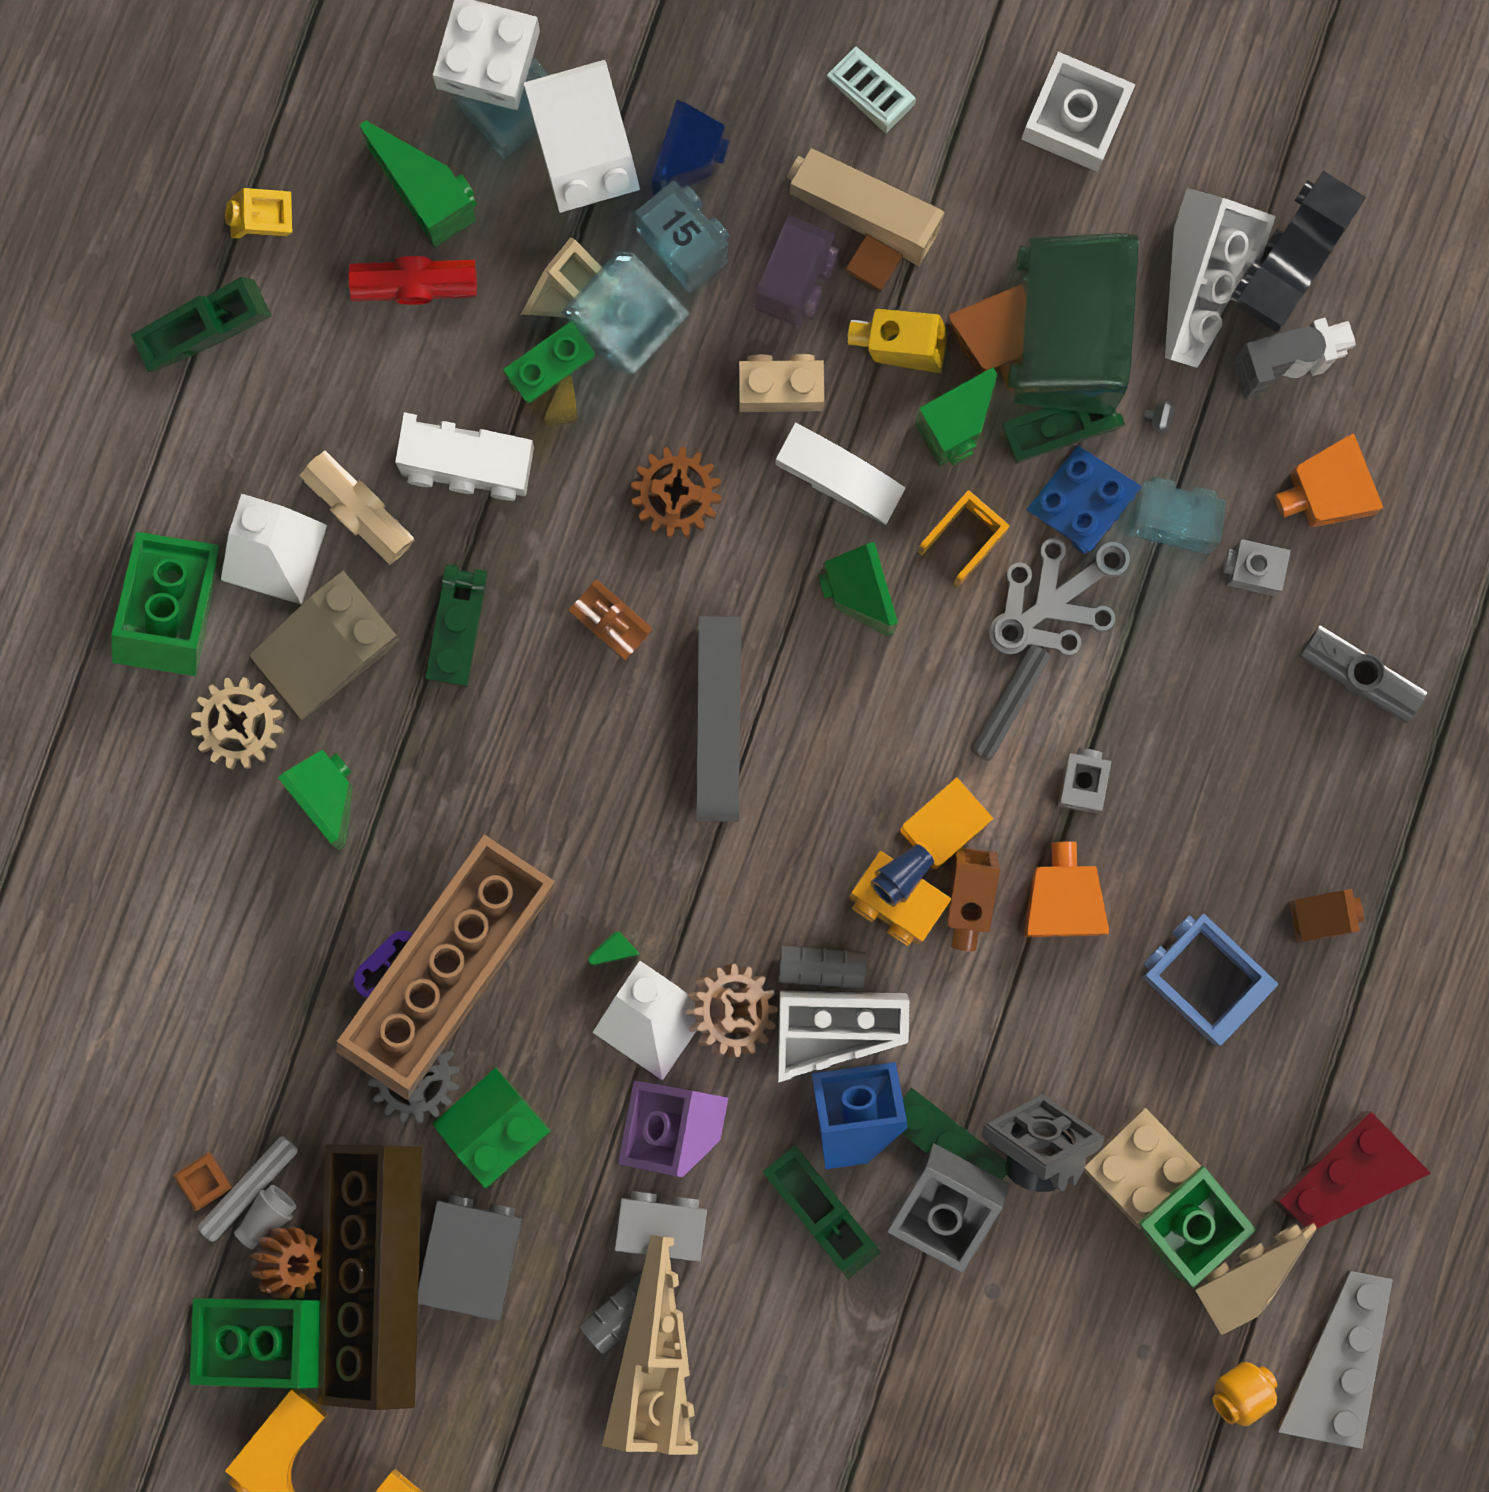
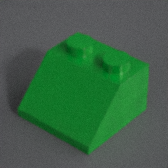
M993 367L919 408L915 425L939 466L948 461L952 466H955L974 454L972 450L977 447L976 444L983 428L997 378V373Z
M497 1067L432 1123L456 1156L485 1189L490 1187L552 1132Z
M1202 1165L1139 1222L1150 1247L1176 1278L1193 1288L1256 1231L1254 1226Z

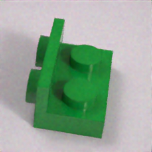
M571 321L508 365L503 371L505 379L515 392L518 391L525 402L531 403L595 357V353Z

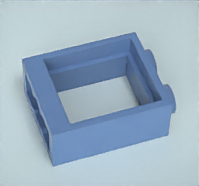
M1205 914L1199 915L1195 920L1188 915L1172 932L1177 939L1170 947L1165 950L1160 945L1145 960L1143 964L1148 970L1141 977L1215 1047H1218L1234 1033L1278 986V983ZM1199 932L1207 937L1253 981L1213 1025L1159 976Z

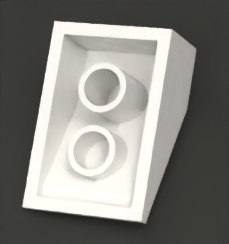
M605 60L524 82L549 181L560 213L640 190L632 154Z

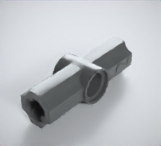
M1321 625L1312 634L1299 656L1342 683L1349 693L1361 695L1405 724H1408L1416 714L1428 693L1386 667L1377 656L1370 653L1365 654ZM1357 664L1366 665L1371 669L1373 679L1370 685H1363L1356 681L1354 668Z

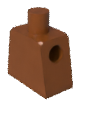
M1022 284L948 315L946 325L979 375L993 367L996 373L1000 372L1009 393L1022 389L1032 383L1023 362L1036 357L1038 343Z
M961 847L954 853L948 895L951 901L946 909L947 926L954 928L951 947L954 949L976 951L979 932H990L1000 873L997 852ZM967 903L977 904L976 907L970 909L963 907Z

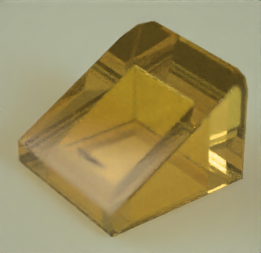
M570 375L559 383L545 415L546 426L576 423V420H578L573 378Z

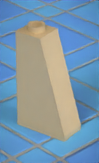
M812 148L805 159L800 156L797 157L787 175V178L792 180L790 183L791 195L864 236L867 234L871 235L902 254L903 258L917 266L921 265L940 232L944 211Z

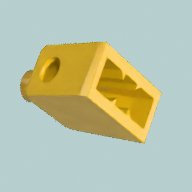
M875 309L872 322L851 320L848 331V345L868 347V351L875 362L942 374L948 331L940 315ZM898 335L895 339L888 341L890 337Z

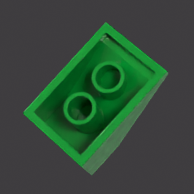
M367 120L359 124L367 148L434 248L476 221L473 210L477 206L473 197L475 194L462 174L455 177L448 166Z
M136 532L111 635L112 663L190 676L197 675L220 545Z
M193 1298L190 1385L318 1388L321 1301Z

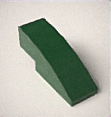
M239 277L208 296H197L131 334L148 372H154L211 348L257 325L272 315L255 279Z
M796 1145L763 1171V1174L848 1280L881 1254L874 1242Z

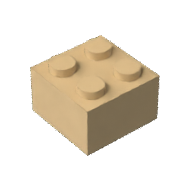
M1140 1108L1103 1143L1101 1150L1095 1152L1086 1160L1084 1172L1138 1229H1141L1139 1222L1201 1165L1147 1108Z

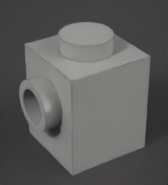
M1241 539L1236 544L1235 550L1228 549L1226 553L1223 573L1229 574L1227 586L1276 597L1283 590L1291 550Z

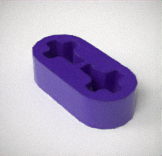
M404 930L395 932L358 967L355 972L354 983L361 995L368 998L374 990V987L366 990L363 986L367 982L364 973L367 970L375 973L384 965L389 968L392 965L389 960L398 951L394 944L399 939L404 943L408 942L413 935L412 932Z

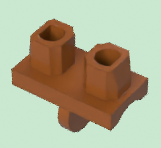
M597 579L568 610L625 662L653 631L650 625Z

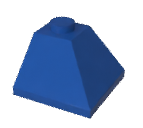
M896 1062L812 1073L825 1169L868 1164L907 1129V1119Z

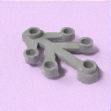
M1057 538L1047 539L1040 548V557L1043 564L1036 605L1023 614L1024 588L1032 579V571L1025 563L1017 562L1012 564L1006 573L1009 589L1005 613L997 616L989 629V639L993 647L999 652L1009 655L1021 652L1027 645L1056 649L1059 654L1065 657L1075 655L1082 645L1079 634L1073 630H1065L1058 634L1033 628L1045 618L1090 625L1097 632L1110 630L1116 619L1115 613L1111 608L1107 606L1089 608L1066 603L1104 576L1110 578L1120 576L1127 569L1130 562L1128 550L1117 542L1104 544L1097 551L1093 564L1056 589L1059 565L1066 554V547ZM1051 544L1058 546L1060 556L1056 559L1049 558L1045 553L1046 546ZM1105 555H1115L1119 560L1118 566L1116 568H1108L1104 564ZM1014 569L1025 571L1027 579L1023 583H1017L1012 579L1011 573ZM1105 612L1110 618L1109 624L1107 626H1099L1095 622L1096 613ZM1005 627L1015 628L1018 634L1017 639L1014 641L1005 640L1002 636V630ZM1065 636L1074 638L1076 641L1075 649L1067 651L1062 648L1061 639Z

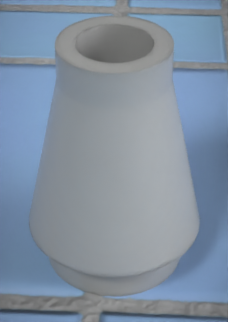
M270 1185L266 1191L260 1190L241 1225L234 1232L235 1236L246 1247L254 1249L259 1243L258 1239L271 1235L272 1229L282 1227L293 1218L291 1213L296 1209V1204L277 1186Z

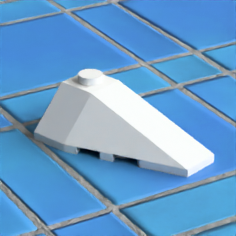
M1190 188L1186 189L1173 235L1165 358L1198 368L1222 327L1220 316L1230 300L1237 301L1231 297L1233 291L1246 274L1248 268L1252 267L1256 260L1260 262L1263 257L1264 248L1276 216L1219 196Z

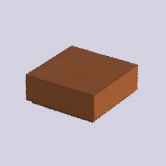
M867 234L847 265L845 272L881 293L903 255Z
M208 1152L173 1175L195 1212L233 1188L211 1152Z

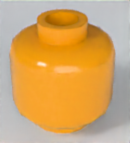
M1241 1362L1215 1382V1395L1212 1397V1401L1217 1412L1229 1424L1237 1423L1241 1426H1250L1276 1406L1277 1395L1275 1388H1277L1278 1384L1274 1375L1266 1367L1261 1366L1259 1368L1250 1362Z

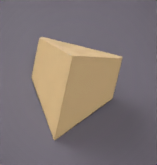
M570 237L544 269L521 315L589 318L598 321L623 289L575 239Z

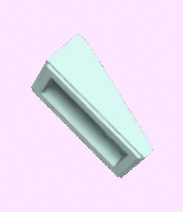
M857 47L853 48L827 74V78L885 134L915 105L916 98ZM858 62L863 68L849 81L845 80L842 76ZM870 74L874 79L861 92L858 91L855 87ZM881 84L885 90L871 102L867 97ZM892 95L896 101L883 112L879 107Z

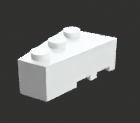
M404 412L395 462L401 475L408 477L407 483L421 487H432L433 481L449 484V490L464 494H474V488L491 491V497L514 501L516 495L526 496L534 451L532 440L480 429L479 432L455 428L456 423L441 421L440 426L416 422L417 415Z
M780 990L778 1083L813 1070L818 1071L839 1062L853 1058L857 1059L908 1043L909 998L907 993Z

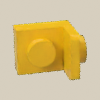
M243 188L233 195L227 202L225 209L226 224L231 227V238L240 239L246 234L288 236L291 234V192Z

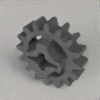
M454 1051L444 1054L440 1053L437 1058L440 1065L431 1066L427 1073L434 1072V1075L427 1076L421 1080L418 1085L419 1088L415 1089L409 1098L410 1105L398 1101L391 1094L389 1088L377 1079L368 1081V1086L379 1087L380 1090L373 1098L374 1102L378 1103L386 1100L389 1103L384 1112L386 1115H391L396 1109L400 1110L401 1122H406L410 1113H415L418 1123L424 1122L426 1111H430L434 1117H439L440 1110L437 1105L442 1102L445 1105L451 1106L453 1101L447 1095L448 1091L460 1089V1085L451 1081V1076L460 1073L461 1068L450 1067L449 1061L456 1054ZM442 1080V1085L437 1095L429 1102H426V1091L431 1084Z

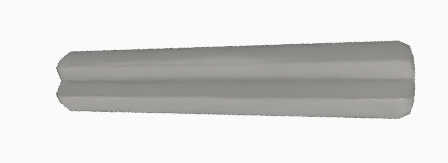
M279 1137L198 1225L200 1233L209 1241H216L251 1204L260 1190H263L297 1154L298 1149L286 1137Z

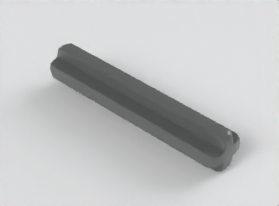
M1037 646L1029 648L972 748V752L980 758L990 761L994 757L1050 659V655L1045 650Z

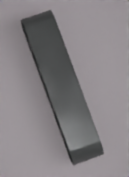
M699 616L696 821L739 822L741 616Z

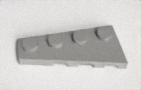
M1347 1271L1326 1318V1324L1318 1342L1315 1343L1311 1351L1309 1362L1300 1382L1298 1381L1293 1391L1286 1413L1281 1418L1276 1429L1277 1432L1363 1449L1393 1279Z

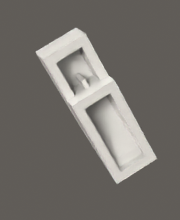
M796 422L775 462L776 466L811 483L812 487L884 525L888 523L905 490L904 486L867 462Z

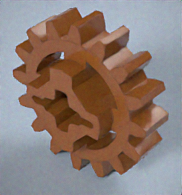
M666 447L663 449V459L658 460L652 454L648 456L651 466L649 469L638 466L637 474L643 480L642 482H632L631 490L641 493V496L632 499L633 507L644 508L638 516L641 523L649 519L653 520L651 526L652 533L655 534L661 527L667 528L668 539L673 538L675 530H681L686 539L690 536V527L695 526L701 532L705 530L702 520L704 517L709 519L716 518V512L710 505L721 504L722 496L712 493V490L721 486V480L719 478H709L714 471V465L710 463L702 467L700 465L702 459L700 452H697L690 459L687 458L686 447L680 448L678 456H672L671 451ZM672 467V472L662 480H652L663 469ZM688 469L698 475L704 488L691 482L687 476ZM678 476H681L682 491L688 495H681L679 502H676L675 510H672L671 495L665 491H672L674 484H677ZM649 498L661 502L666 509L665 517L654 510ZM701 506L690 517L681 519V513L689 507Z

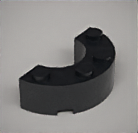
M1324 170L1315 184L1307 180L1294 200L1300 204V207L1286 230L1283 232L1277 228L1266 244L1264 250L1270 253L1264 263L1256 260L1246 276H1243L1233 291L1231 297L1237 300L1235 306L1278 333L1326 262L1366 197Z

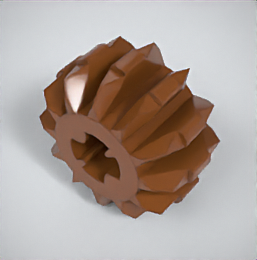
M290 1227L289 1229H272L270 1238L263 1237L258 1239L262 1250L260 1253L256 1252L250 1255L255 1261H258V1266L250 1273L254 1278H260L258 1289L265 1293H271V1296L277 1300L289 1298L298 1300L304 1298L305 1290L317 1288L313 1277L314 1275L322 1274V1269L317 1266V1261L322 1257L321 1250L314 1249L317 1242L316 1238L312 1235L304 1234V1231L300 1228Z

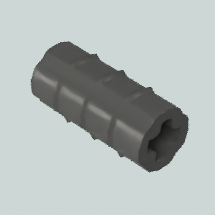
M781 946L778 982L819 985L820 987L834 986L841 987L842 989L844 987L864 989L866 952L847 951L845 949L804 948L803 946Z
M643 1270L629 1282H626L625 1286L613 1296H610L608 1301L599 1309L594 1310L593 1314L579 1325L582 1332L602 1354L606 1353L617 1342H620L621 1338L629 1332Z

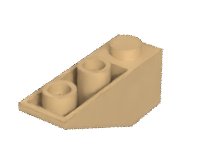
M1314 1223L1301 1230L1297 1224H1294L1275 1236L1277 1242L1264 1248L1262 1243H1258L1239 1255L1242 1261L1231 1267L1227 1265L1226 1261L1222 1262L1205 1277L1206 1280L1195 1291L1221 1335L1258 1317L1270 1304L1317 1228Z

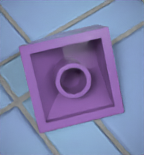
M634 1080L618 1164L683 1177L721 1140L728 1098Z

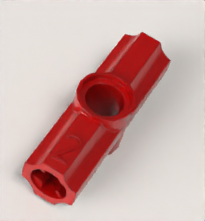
M404 256L396 258L394 262L350 264V299L352 302L395 300L396 303L402 305H423L431 303L433 299L477 298L476 261H432V259L423 256Z

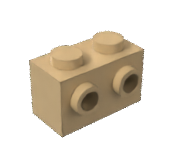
M758 354L748 356V361H739V412L823 411L824 360H815V356L810 354H795L789 356V361H773V356Z

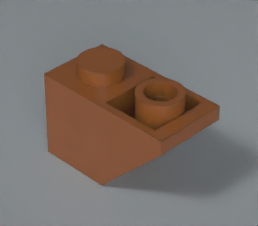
M1353 889L1295 899L1289 902L1296 943L1359 932V923L1364 922L1362 902L1360 897L1354 898Z

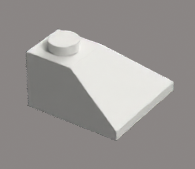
M241 494L228 534L221 580L302 605L327 525L281 505Z
M639 961L611 1002L593 1033L663 1081L696 1033L689 1030V1027L696 1022L695 1016L686 1015L687 1009L695 1008V1002L688 997L685 991Z

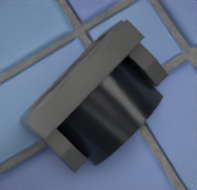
M1043 1094L984 1124L982 1132L984 1139L1007 1154L1005 1170L1008 1177L1015 1184L1037 1192H1050L1056 1189L1063 1192L1068 1182L1073 1186L1076 1185L1084 1171L1086 1157L1101 1150L1104 1143L1103 1135ZM1064 1130H1066L1073 1137L1075 1144H1073L1071 1138L1064 1132Z

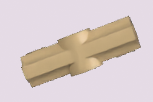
M326 451L316 456L300 474L304 482L331 507L329 510L355 536L357 534L360 535L389 565L398 560L415 541L410 532L384 509L386 507L384 503L362 481H356Z

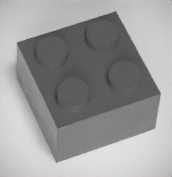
M933 1143L896 1204L887 1232L963 1273L1001 1212L1009 1183Z

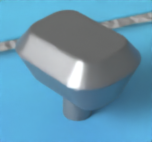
M1168 400L1156 404L1155 411L1146 410L1144 417L1152 419V427L1165 434L1171 429L1175 408Z

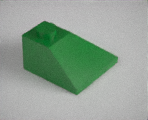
M875 542L862 545L824 561V573L817 575L823 598L831 597L834 608L885 636L894 634L898 621Z
M320 750L281 774L278 779L331 845L340 850L346 845L353 786L346 777L352 771L337 753L329 757L325 751Z

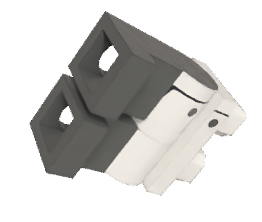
M1326 318L1315 320L1307 327H1300L1246 343L1233 359L1245 399L1262 394L1275 378L1284 375L1290 378H1299L1309 370L1312 376L1324 373L1336 359L1345 357L1348 354L1347 350L1353 348L1356 343L1348 321L1328 327Z

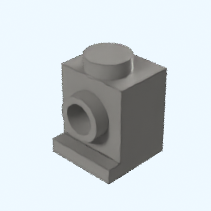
M1078 748L1077 754L1069 753L1066 758L1057 806L1094 814L1101 813L1103 811L1112 761L1103 760L1102 752L1091 749ZM1081 773L1089 775L1091 778L1090 787H1079L1076 783L1077 775Z

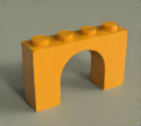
M298 1388L291 1389L225 1470L232 1477L228 1481L229 1484L238 1492H295L292 1485V1466L295 1457L301 1447L327 1417L328 1413ZM394 1469L376 1492L423 1491Z

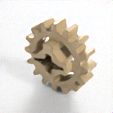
M242 677L239 687H235L230 678H225V689L220 691L214 685H210L209 690L212 697L209 700L202 697L197 699L204 709L202 713H192L191 718L201 722V727L195 728L191 732L194 737H204L205 740L198 746V749L202 753L212 749L213 753L210 761L213 763H219L224 757L226 758V767L233 770L237 760H241L244 768L251 769V758L256 756V758L264 763L267 761L266 755L263 752L266 747L272 750L278 749V745L272 740L273 735L284 734V729L275 725V721L284 717V714L281 710L271 709L277 702V698L273 694L265 698L262 697L265 686L261 683L251 690L247 678ZM244 696L255 701L243 706L234 704L230 698ZM217 708L220 712L218 724L211 729V717ZM228 709L240 718L247 716L243 725L246 728L244 731L248 735V739L235 729L228 730L233 725L230 719L231 715L227 711ZM265 716V730L259 740L256 736L258 722ZM233 741L242 743L247 750L229 751L221 746Z

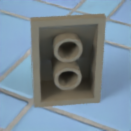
M343 570L309 597L249 656L303 721L401 641Z

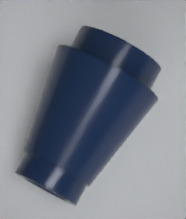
M916 844L912 849L907 850L876 870V877L870 882L877 895L888 905L895 907L899 902L905 903L927 873L929 867L934 863V859L924 847Z

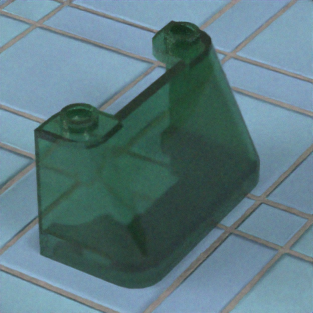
M1120 232L1029 238L1025 246H1019L1016 270L1023 271V279L1027 280L1022 353L1018 363L1010 364L1008 372V388H1014L1013 403L1113 415L1127 391L1131 372L1139 251L1138 235Z

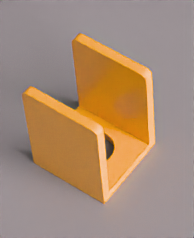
M969 490L923 540L917 553L923 556L965 507L995 532L958 574L953 583L956 587H959L1004 537L1010 527L1009 524Z
M956 777L908 819L901 827L900 832L913 847L919 844L931 854L934 863L930 867L936 870L994 818Z

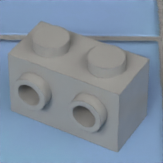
M632 1191L631 1199L622 1198L615 1251L646 1255L651 1235L667 1236L674 1238V1245L669 1247L670 1258L701 1262L707 1209L699 1208V1199L674 1196L673 1204L656 1202L657 1194Z

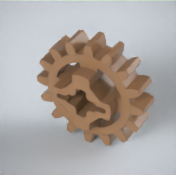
M736 964L724 965L723 970L720 967L709 969V978L701 977L696 980L698 987L701 989L700 992H690L688 994V997L695 1002V1008L687 1009L686 1015L695 1016L696 1022L689 1027L690 1032L701 1031L703 1035L700 1037L698 1044L700 1046L712 1044L711 1054L724 1055L726 1052L727 1057H740L741 1052L743 1054L754 1053V1043L758 1045L768 1042L763 1031L775 1029L776 1027L772 1021L768 1020L769 1014L778 1012V1007L768 1005V999L775 994L774 991H763L761 987L766 978L764 976L751 978V967H741L738 970ZM730 982L739 985L738 989L731 990L730 988H724L722 985ZM733 1032L734 1034L739 1033L741 1037L729 1039L724 1035Z

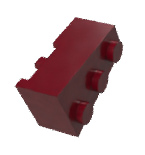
M1362 1111L1272 1201L1300 1229L1312 1223L1318 1229L1431 1173L1371 1111Z

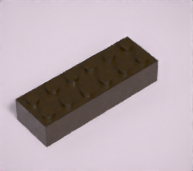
M325 1145L318 1405L369 1410L415 1408L422 1146Z

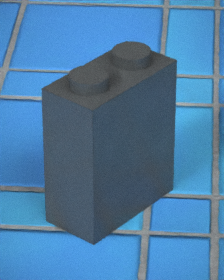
M449 1194L447 1202L437 1201L418 1288V1304L500 1321L504 1311L523 1218L514 1216L516 1208L491 1203L488 1211L474 1208V1199Z

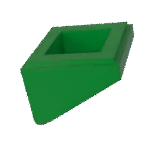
M615 931L588 956V961L592 966L639 957L641 954L620 931Z

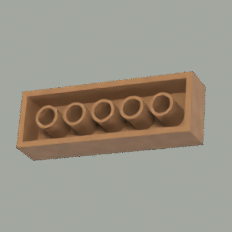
M484 834L337 1040L336 1053L408 1100L552 895L555 881Z

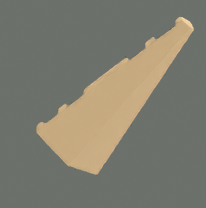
M651 1235L602 1444L604 1447L625 1452H660L668 1455L698 1454V1442L691 1439L689 1418L694 1416V1407L692 1403L687 1402L684 1378L690 1374L683 1314L676 1309L674 1287L679 1286L678 1274L672 1272L669 1247L674 1245L673 1237Z

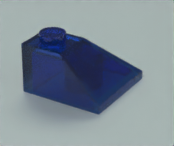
M676 100L652 177L654 200L663 201L713 175L716 162L724 164L730 146V140L724 139V124L691 105Z

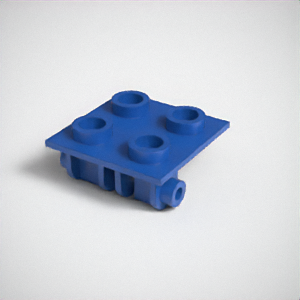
M1077 446L1026 510L1072 540V545L1079 552L1085 554L1087 551L1091 552V550L1096 548L1099 540L1112 528L1111 525L1119 519V515L1135 499V495L1142 487L1085 449Z

